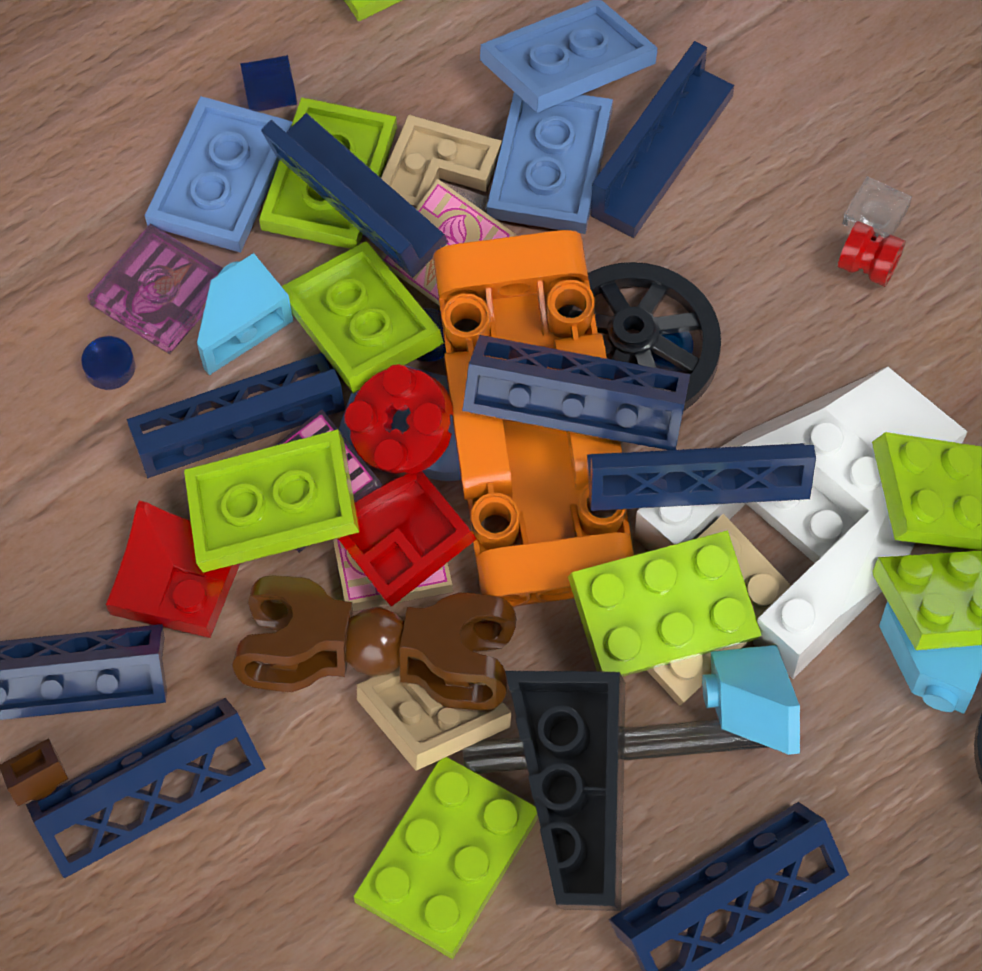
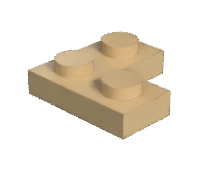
M408 115L381 179L415 209L439 178L486 192L497 166L502 141Z
M400 668L390 674L373 677L357 684V701L416 771L510 728L511 711L503 702L496 708L489 710L444 707L433 700L426 690L419 685L400 682ZM479 682L474 683V684H478V685H486V684H484V683H479Z

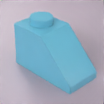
M254 253L240 262L236 261L228 264L210 282L197 340L202 365L208 375H211L293 322L289 295Z
M887 601L879 627L911 692L923 697V701L934 709L943 712L955 710L965 714L982 673V645L915 650Z
M777 645L711 652V674H704L702 676L703 697L706 708L715 707L721 729L788 755L799 754L800 705Z

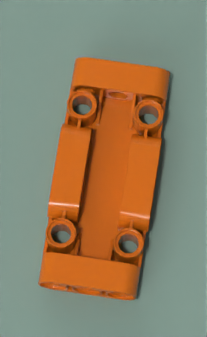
M559 230L458 243L442 247L434 252L433 261L446 353L444 354L449 395L453 403L452 418L464 501H468L471 531L477 538L473 543L480 593L482 595L503 598L512 607L574 599L568 579L571 572L634 556L627 509H615L616 513L608 518H598L593 516L588 510L590 495L587 476V454L622 453L621 442L465 412L462 409L468 366L479 335L607 359L603 336L597 332L594 314L595 298L590 289L582 236L576 231ZM566 305H574L580 308L583 313L575 318H566L558 310ZM462 319H472L479 326L475 330L462 332L457 330L454 324ZM500 515L506 518L510 524L502 532L491 533L485 530L481 523L489 516Z

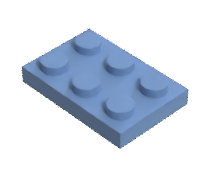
M591 0L481 44L480 61L538 113L656 64L658 48L602 0Z
M514 92L487 203V214L496 220L557 230H572L586 234L591 211L592 183L599 174L612 115L613 99L581 94L537 113Z
M200 96L145 214L147 226L241 253L272 184L280 160L274 154L261 129L270 120H273L287 132L293 122Z

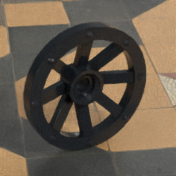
M637 262L617 263L589 272L588 277L593 296L602 293L614 313L613 316L594 313L597 332L605 334L603 335L606 354L610 353L613 357L612 360L656 368L653 356L657 354L689 373L690 379L683 411L688 409L710 386L720 359L721 330L718 318L709 300L685 277L672 270L653 264ZM643 287L649 290L638 307H630L619 288ZM665 295L675 299L689 312L661 317L653 316ZM566 305L558 310L566 318H575L583 313V311H578L579 308L574 305ZM634 329L638 330L639 333L632 334L627 331ZM699 330L702 341L700 359L661 335Z

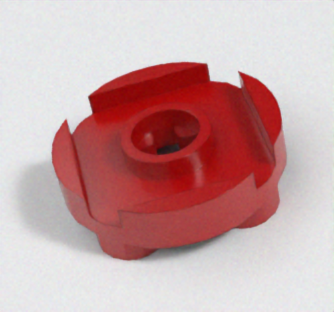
M400 364L392 365L372 376L358 391L354 401L346 408L344 415L345 423L350 429L352 444L359 456L372 467L389 473L397 474L404 472L412 474L427 469L443 455L452 436L448 429L450 426V414L453 415V403L445 387L432 376ZM409 408L411 413L406 418L409 428L405 432L397 428L392 430L395 413L398 410L403 412Z

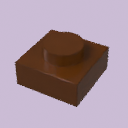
M49 738L0 764V771L6 787L17 806L29 800H40L55 791L58 784L69 779L59 755Z

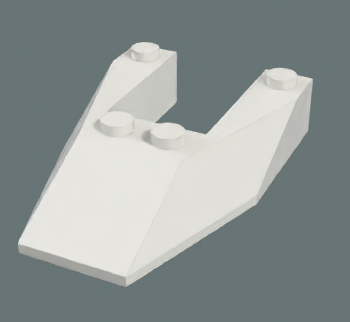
M885 367L743 432L721 446L740 447L799 443L814 445L816 463L810 499L640 508L636 514L634 538L648 551L694 540L721 515L724 514L730 520L747 504L815 564L758 618L757 623L762 636L753 640V644L756 647L777 645L786 671L794 679L882 592L873 576V570L878 557L910 555L915 545V542L894 539L872 441L884 432L963 443L967 431L893 370Z

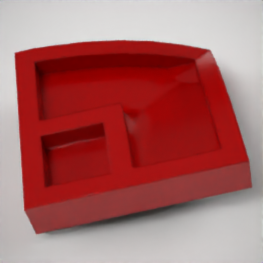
M422 471L399 477L355 502L359 533L337 538L391 607L477 539Z
M139 500L125 553L106 606L110 615L152 625L163 624L165 628L211 638L241 563L203 573L196 564L191 521L169 513L148 502Z

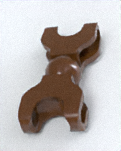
M264 576L259 578L251 588L248 604L253 619L259 626L276 630L277 632L250 634L240 641L234 655L232 667L237 678L246 686L264 690L294 692L304 689L326 676L345 677L349 663L357 672L370 677L387 675L400 668V682L419 685L426 690L433 700L448 708L489 710L500 705L506 696L508 682L504 666L494 657L474 652L502 649L510 642L516 628L517 618L512 605L503 598L459 592L444 597L436 604L426 608L407 607L404 621L395 612L382 607L365 609L353 616L352 602L333 599L327 595L323 587L309 578ZM270 600H278L281 603H274ZM481 620H491L497 623H487ZM255 661H259V662H263V663H269V664H260V663H257V662H255ZM479 682V683H484V684H486V685H478V684H474V683Z

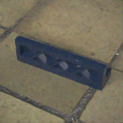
M696 41L691 44L592 183L591 217L635 238L730 102L734 93V85L705 71L706 46Z
M307 113L287 132L273 120H270L261 129L276 157L412 278L433 258L434 252L448 243L442 231Z
M479 335L468 366L462 411L653 448L676 450L690 374Z
M319 353L126 420L148 479L310 423L319 415L327 417L344 411L345 406L342 387L335 369L330 370L326 357L323 353ZM317 371L319 372V374L296 381L298 378L303 377L305 375ZM259 391H263V392H264V393H261V394H259V395H256V396H253V397L248 398V396H249L250 394H253V393H256V392H259ZM209 408H214V409H215V410H212V411H209V412H206V413H203V414L198 415L199 412L204 411V410H207V409H209ZM160 425H165V427H163V428H160V429H157V430H154V431H151V432H148V433H145V434L142 433V432L145 431V430H148V429H151V428H154V427H157V426H160Z
M799 443L587 454V476L591 511L808 500L811 497L816 463L814 445Z
M163 624L0 641V720L166 703L167 686L162 660L165 641Z
M225 697L57 787L47 797L33 800L27 803L26 806L38 832L65 879L266 768L238 712ZM237 738L247 761L228 771L209 767L215 749ZM201 757L199 764L191 762ZM177 769L196 773L188 793L178 798L159 794L165 775ZM206 776H207V777L214 778V779H212V780H210V781L204 783V780H205V777H206ZM151 784L149 791L141 789ZM126 796L145 801L139 819L125 826L108 821L114 803ZM155 804L163 805L162 807L153 811ZM101 811L98 818L90 817L91 815ZM75 824L95 828L89 846L66 858L54 836ZM104 831L112 833L102 839Z
M797 802L609 918V921L617 938L633 951L642 971H659L650 952L670 939L681 941L683 945L677 961L662 971H698L849 876V873L825 819L800 802ZM820 847L828 867L810 878L797 876L803 856ZM766 879L779 881L772 902L762 908L749 906L755 886ZM718 909L731 911L724 932L714 938L701 935L707 916Z

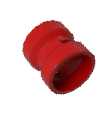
M857 221L845 242L838 261V267L851 273L862 269L864 273L868 274L870 281L886 287L901 258L906 240L891 234L886 237L880 235L877 237L872 226Z

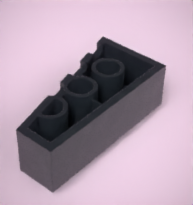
M505 671L516 713L519 737L525 754L532 797L535 801L539 818L540 832L556 905L564 910L621 911L626 683L620 672Z

